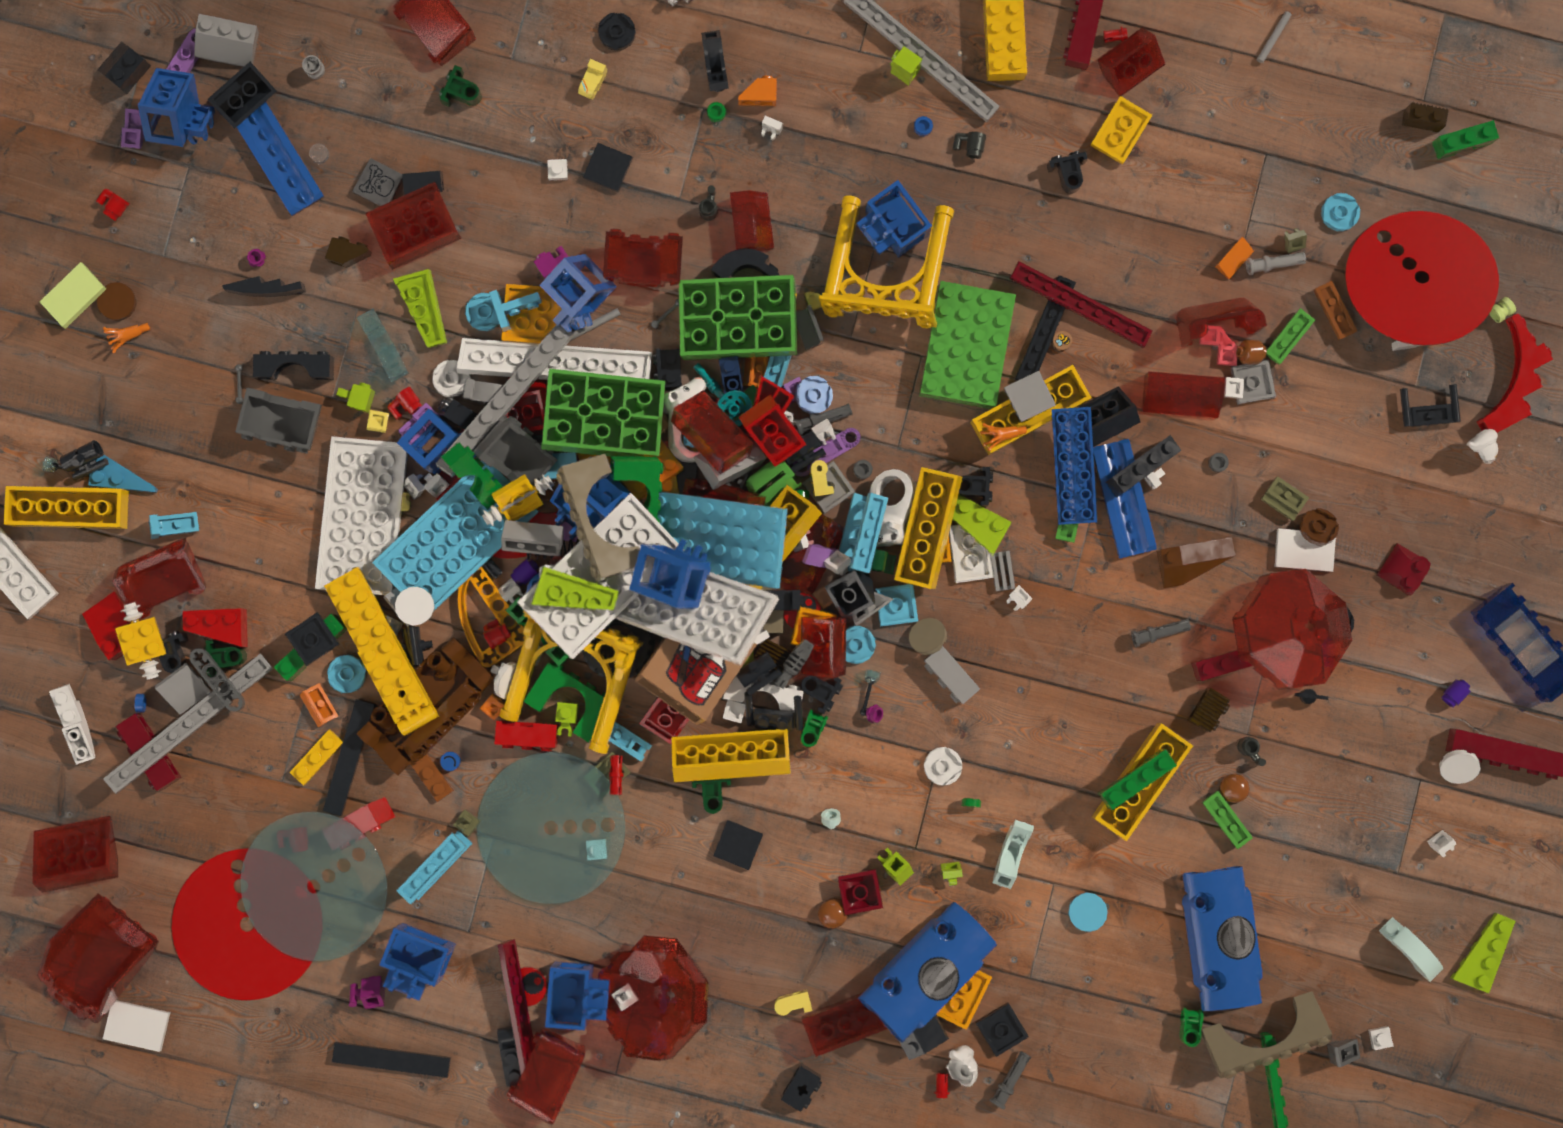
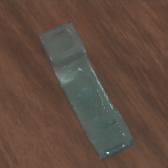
M371 309L356 317L381 360L391 382L393 383L408 375L409 372L375 310Z

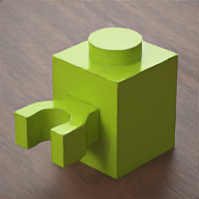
M360 382L359 385L353 384L351 391L338 388L337 395L348 399V407L369 413L375 391L371 389V385Z
M557 703L556 722H561L557 735H562V730L566 728L569 731L568 736H573L571 723H577L579 704Z
M886 848L885 852L888 854V857L884 859L879 855L877 859L883 864L887 874L901 886L914 872L910 864L897 851L892 854L891 850Z

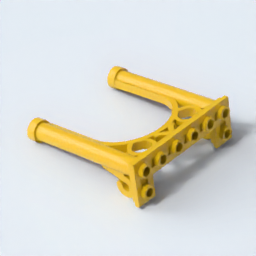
M844 196L842 198V212L825 291L822 295H819V301L825 315L833 318L837 316L843 317V310L847 312H852L853 310L861 311L865 314L880 313L883 316L898 315L906 319L915 317L917 325L922 328H936L937 322L934 314L935 295L954 209L945 205L936 206L926 258L921 270L904 283L880 286L864 281L854 273L850 266L849 257L861 200L854 196ZM846 268L850 278L845 279L842 282L844 271ZM923 279L921 291L919 292L915 285ZM854 283L861 287L860 291L856 294L845 292L846 287ZM865 289H867L868 294H871L874 297V299L863 297L865 294ZM907 289L915 293V297L912 300H902L899 298L900 294ZM892 293H894L896 301L884 300L887 297H891Z
M523 610V613H525L524 617L528 618L523 631L525 639L505 705L501 708L499 714L501 718L517 722L537 659L546 650L558 646L525 610ZM609 628V630L603 629L596 636V638L602 639V641L596 644L595 649L592 648L594 644L591 642L583 649L600 663L607 679L606 694L589 745V749L602 754H607L610 746L608 744L636 652L643 645V642L638 641V637L621 635L619 630ZM543 635L548 644L538 649L541 636ZM603 644L614 648L615 655L613 658L605 659L600 652ZM615 661L614 674H612L608 663Z

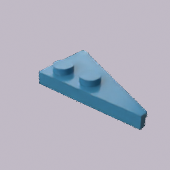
M106 455L96 459V462L106 458L109 465L89 475L88 486L157 493L158 490L151 483L140 478Z

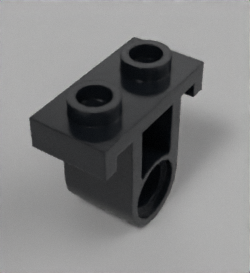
M1074 151L1066 157H1062V155L1054 156L1047 164L1048 173L1052 172L1054 167H1057L1062 188L1066 193L1073 194L1077 192L1083 183L1079 161L1081 165L1086 163L1088 159L1086 152ZM1068 179L1076 180L1077 185H1070Z
M446 397L445 400L442 399L437 406V409H439L437 413L463 429H466L478 415L449 397Z
M982 467L980 473H984V476H962V481L967 482L969 487L966 491L960 489L959 495L964 497H983V501L979 505L987 507L989 502H992L993 492L989 491V485L993 483V472H990V467Z
M763 590L777 595L779 600L773 610L796 611L800 610V606H803V595H800V590Z
M179 631L168 634V638L162 640L167 654L158 656L163 669L169 673H173L186 663L179 641L186 642L189 639L186 633H179ZM174 658L178 663L176 668L171 666V661Z
M807 676L802 680V690L813 698L825 703L823 708L818 707L817 711L823 714L826 711L830 712L834 704L831 701L835 694L839 695L844 686L840 684L842 679L835 676L833 680L836 681V684L832 686L815 676ZM811 679L816 682V688L813 691H809L805 687L806 682Z

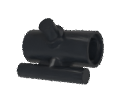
M813 430L802 436L806 445L785 460L788 465L795 461L798 462L790 467L794 474L826 455L823 448L814 453L813 450L822 445Z
M96 440L60 457V463L65 471L72 472L79 468V471L72 474L75 481L109 465L106 458L96 462V459L104 455L101 445Z
M419 626L401 629L403 642L400 644L411 665L419 666L424 661L423 651L433 648L432 640H421Z
M766 651L754 659L753 662L742 667L736 676L744 688L753 683L752 686L746 689L747 693L751 696L781 676L782 673L779 668L771 673L769 672L777 667V665Z

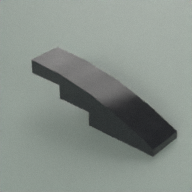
M260 276L222 285L223 289L228 293L252 297H280L306 292L305 285L300 281L285 285L281 279L265 282Z

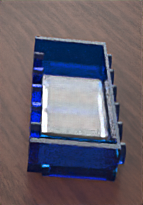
M1513 583L1505 584L1470 613L1473 615V620L1476 624L1482 626L1486 631V636L1491 641H1495L1499 646V652L1503 656L1508 657L1511 661V667L1521 673L1523 676L1522 680L1526 685L1531 686L1535 691V696L1541 702H1553L1563 693V651L1561 650L1563 645L1560 641L1553 640L1548 634L1551 631L1548 626L1541 625L1536 619L1538 614L1525 606L1524 602L1526 599L1522 595H1516L1512 590L1515 585Z

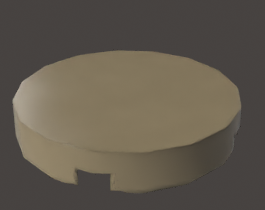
M934 618L920 620L912 627L909 633V642L912 648L923 655L938 652L947 640V631L944 625Z

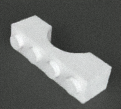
M735 676L725 691L723 699L743 702L746 689L752 686L753 683L744 688L737 676ZM774 681L758 690L772 694L778 701L780 710L793 712L794 696L799 695L802 700L804 692L800 691L799 686L789 685V688L784 687L783 690L773 683Z

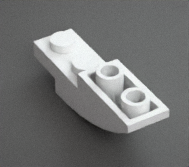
M70 684L49 691L63 725L62 732L76 765L94 759L95 752L90 730L80 701H76Z

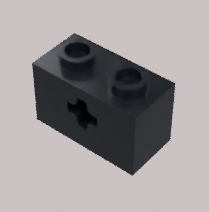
M800 1063L783 1091L781 1100L799 1112L803 1108L807 1109L812 1101L810 1096L813 1091L817 1092L822 1084L820 1081L821 1075ZM805 1084L806 1091L802 1090V1092H799L798 1086L802 1087Z

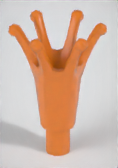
M148 323L139 326L134 325L118 329L103 327L105 334H113L107 335V339L117 337L108 342L109 345L115 343L111 350L112 353H116V350L121 345L142 335L143 332L149 331L150 327Z
M983 423L982 426L986 427L987 431H980V434L994 436L993 439L983 443L984 447L992 444L987 449L988 451H991L994 446L1003 441L1027 433L1025 426L994 427Z

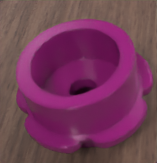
M260 249L249 251L247 255L249 265L261 267L265 263L266 255L263 251H260Z
M877 704L870 706L866 711L867 720L871 723L880 722L883 718V709Z

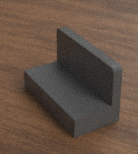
M808 305L807 309L796 312V326L805 350L822 345L824 339L811 305Z

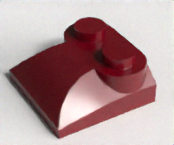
M1396 543L1376 576L1411 596L1422 583L1430 569L1431 563L1427 558L1419 556Z
M876 869L838 876L845 915L883 908Z

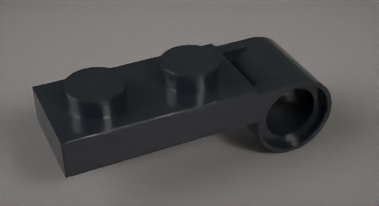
M512 1026L497 1029V1038L506 1086L521 1085L523 1083Z

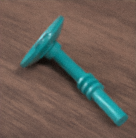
M697 363L693 368L705 381L706 387L711 390V393H714L719 398L715 408L718 421L729 428L741 426L742 422L740 419L734 421L733 417L737 416L740 412L745 413L752 408V402L748 395L738 390L729 391L724 394L718 382L710 377L700 363ZM739 396L743 397L746 406H744L743 402L738 398ZM720 411H722V414L727 418V420H724L721 417Z

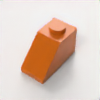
M772 76L757 78L738 96L739 106H776L777 78Z

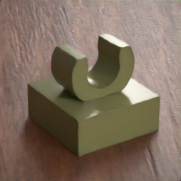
M1295 228L1292 234H1288L1285 231L1284 239L1287 253L1306 248L1307 234L1304 230L1299 231Z
M464 809L453 826L470 837L481 820Z

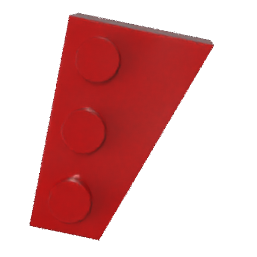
M760 375L753 406L768 395H771L785 413L794 395Z
M247 609L183 611V630L240 647H248Z
M496 721L494 744L502 745V748L513 749L514 746H521L523 750H533V747H541L540 751H552V748H557L559 724Z
M383 797L363 806L322 829L332 851L339 847L343 850L351 846V841L354 839L356 842L367 837V832L370 831L372 834L380 830L382 824L396 816L386 797Z

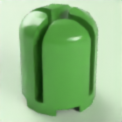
M770 461L747 479L746 487L753 497L783 473L785 474L755 498L759 505L770 507L787 485L793 490L802 485L801 482L797 484L794 481L796 478L795 474L785 461L776 467Z

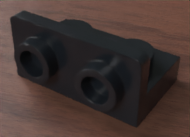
M656 348V354H653V365H657L654 380L665 381V389L681 387L680 349L660 350V348Z

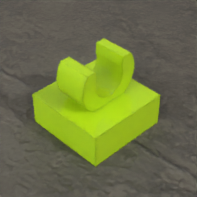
M960 862L941 864L943 879H948L949 886L957 885V878L963 877Z

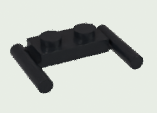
M1457 384L1449 385L1451 404L1410 407L1408 388L1400 389L1404 427L1461 422Z
M747 691L744 693L747 726L755 725V728L771 730L787 729L788 731H793L794 728L798 731L803 730L801 696H794L793 712L753 709L752 695L750 696Z

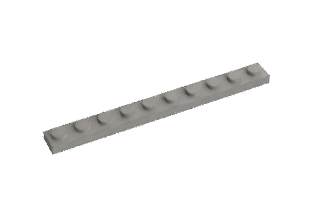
M843 0L845 5L899 50L905 46L922 58L921 68L985 122H988L1000 106L873 0Z
M556 325L447 451L458 442L464 448L468 445L474 451L574 337V333L572 331L567 332L561 325ZM440 458L436 463L437 467L453 477L455 473Z
M259 654L231 676L229 680L242 695L272 671L273 668ZM226 682L218 687L221 693L227 692L228 684ZM214 691L211 692L103 778L115 794H118L226 706ZM231 694L228 695V696H225V699H226L227 697H230L232 701L235 700V699L232 698Z

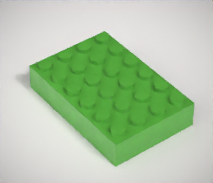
M794 275L679 280L680 356L683 360L720 359L732 356L747 358L797 355L796 288Z
M940 281L934 310L937 327H931L919 396L987 409L996 407L1016 294Z
M549 368L541 449L591 455L656 456L659 458L665 381Z

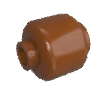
M1244 340L1236 349V356L1242 364L1258 365L1266 358V347L1258 340Z

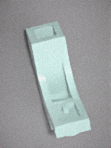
M1015 820L1013 825L1010 826L997 861L992 883L1008 889L1012 888L1017 878L1023 851L1033 833V825Z
M1393 917L1379 930L1387 940L1409 959L1415 970L1429 982L1444 969L1435 955L1408 928L1402 926Z

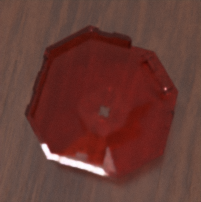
M1307 569L1275 572L1260 576L1256 581L1257 585L1248 593L1242 602V608L1232 618L1238 657L1243 661H1248L1254 666L1253 669L1257 673L1271 680L1274 683L1273 686L1278 690L1325 684L1353 641L1346 602ZM1308 621L1310 622V624L1314 625V627L1311 628V632L1308 628L1305 627V625L1308 624Z
M644 935L631 950L618 951L611 958V963L606 968H602L598 973V979L610 980L606 1019L609 1027L607 1029L615 1041L621 1042L624 1047L622 1051L626 1057L663 1061L673 1059L707 1023L709 981L677 938ZM629 983L639 1000L621 1011L612 994ZM672 989V993H675V997H672V999L670 1000V996H668L667 993L670 992Z

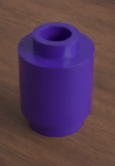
M525 559L513 570L510 576L521 587L539 573L537 570L539 566L533 559L530 561Z
M1455 679L1443 692L1444 695L1441 699L1447 705L1454 708L1471 692L1469 690L1470 685L1463 679L1460 681Z

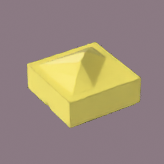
M370 410L366 430L386 433L389 413Z

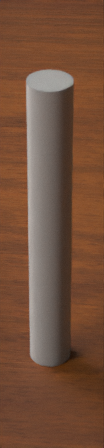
M1285 11L1258 56V62L1264 63L1292 16L1290 12Z
M618 308L593 320L592 326L572 331L574 337L571 340L621 315Z

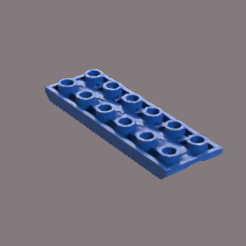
M267 102L263 103L237 126V129L291 216L324 197Z
M1091 407L1052 409L1058 525L1096 523L1097 509Z
M1129 439L1093 447L1094 463L1119 559L1157 550L1140 481L1117 498L1105 483L1135 461Z

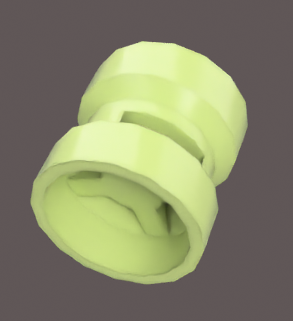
M1504 297L1499 300L1498 304H1494L1489 314L1495 322L1500 323L1505 320L1507 315L1511 316L1514 314L1516 307L1508 297Z

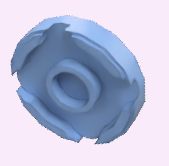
M809 376L801 380L797 385L795 400L804 412L819 414L831 405L833 392L831 386L826 383L827 381L824 378Z

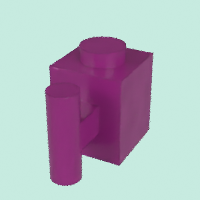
M562 246L556 249L559 256L555 259L549 251L539 254L536 260L533 261L544 279L564 257H569Z
M381 976L361 978V989H358L357 984H351L349 1006L356 1007L357 1000H361L365 1009L383 1007L385 987H383L384 983Z

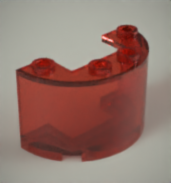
M620 229L606 231L603 278L611 282L617 279L619 284L637 287H665V283H670V286L679 284L683 236H679L678 233H668V235H664L663 239H660L659 236L641 238V235L631 234L630 237H626L625 232H622Z

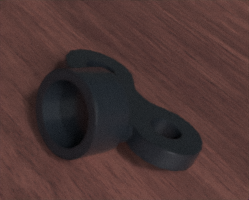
M1304 689L1301 693H1295L1294 695L1300 697V700L1305 704H1312L1316 699L1328 700L1329 696L1317 695L1313 689Z

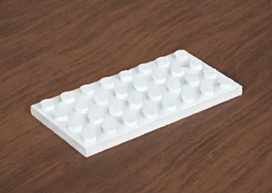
M331 436L315 589L326 590L324 585L356 567L361 569L373 594L386 595L394 589V585L372 562L399 538L402 493L404 492L408 453L397 442Z
M632 493L626 496L605 519L593 528L602 539L619 547L639 546L640 549L641 544H654L676 549L679 544ZM582 540L552 569L619 591L614 610L531 605L538 582L517 601L571 659L580 653L639 595V593L629 590L634 571L596 582L595 577L593 578L590 573L591 565L589 559H586L584 556ZM647 555L640 582H649L655 557Z
M710 572L706 578L699 608H675L639 594L615 619L741 665L779 599L777 595Z

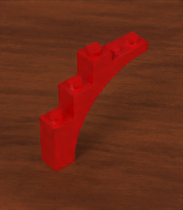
M1519 313L1505 320L1511 332L1514 345L1515 363L1512 378L1500 402L1487 415L1476 421L1481 431L1493 429L1498 433L1532 415L1531 407L1523 397L1543 387L1541 378L1534 372V369L1553 360L1552 352L1545 343L1536 345L1534 335L1529 332L1525 319Z

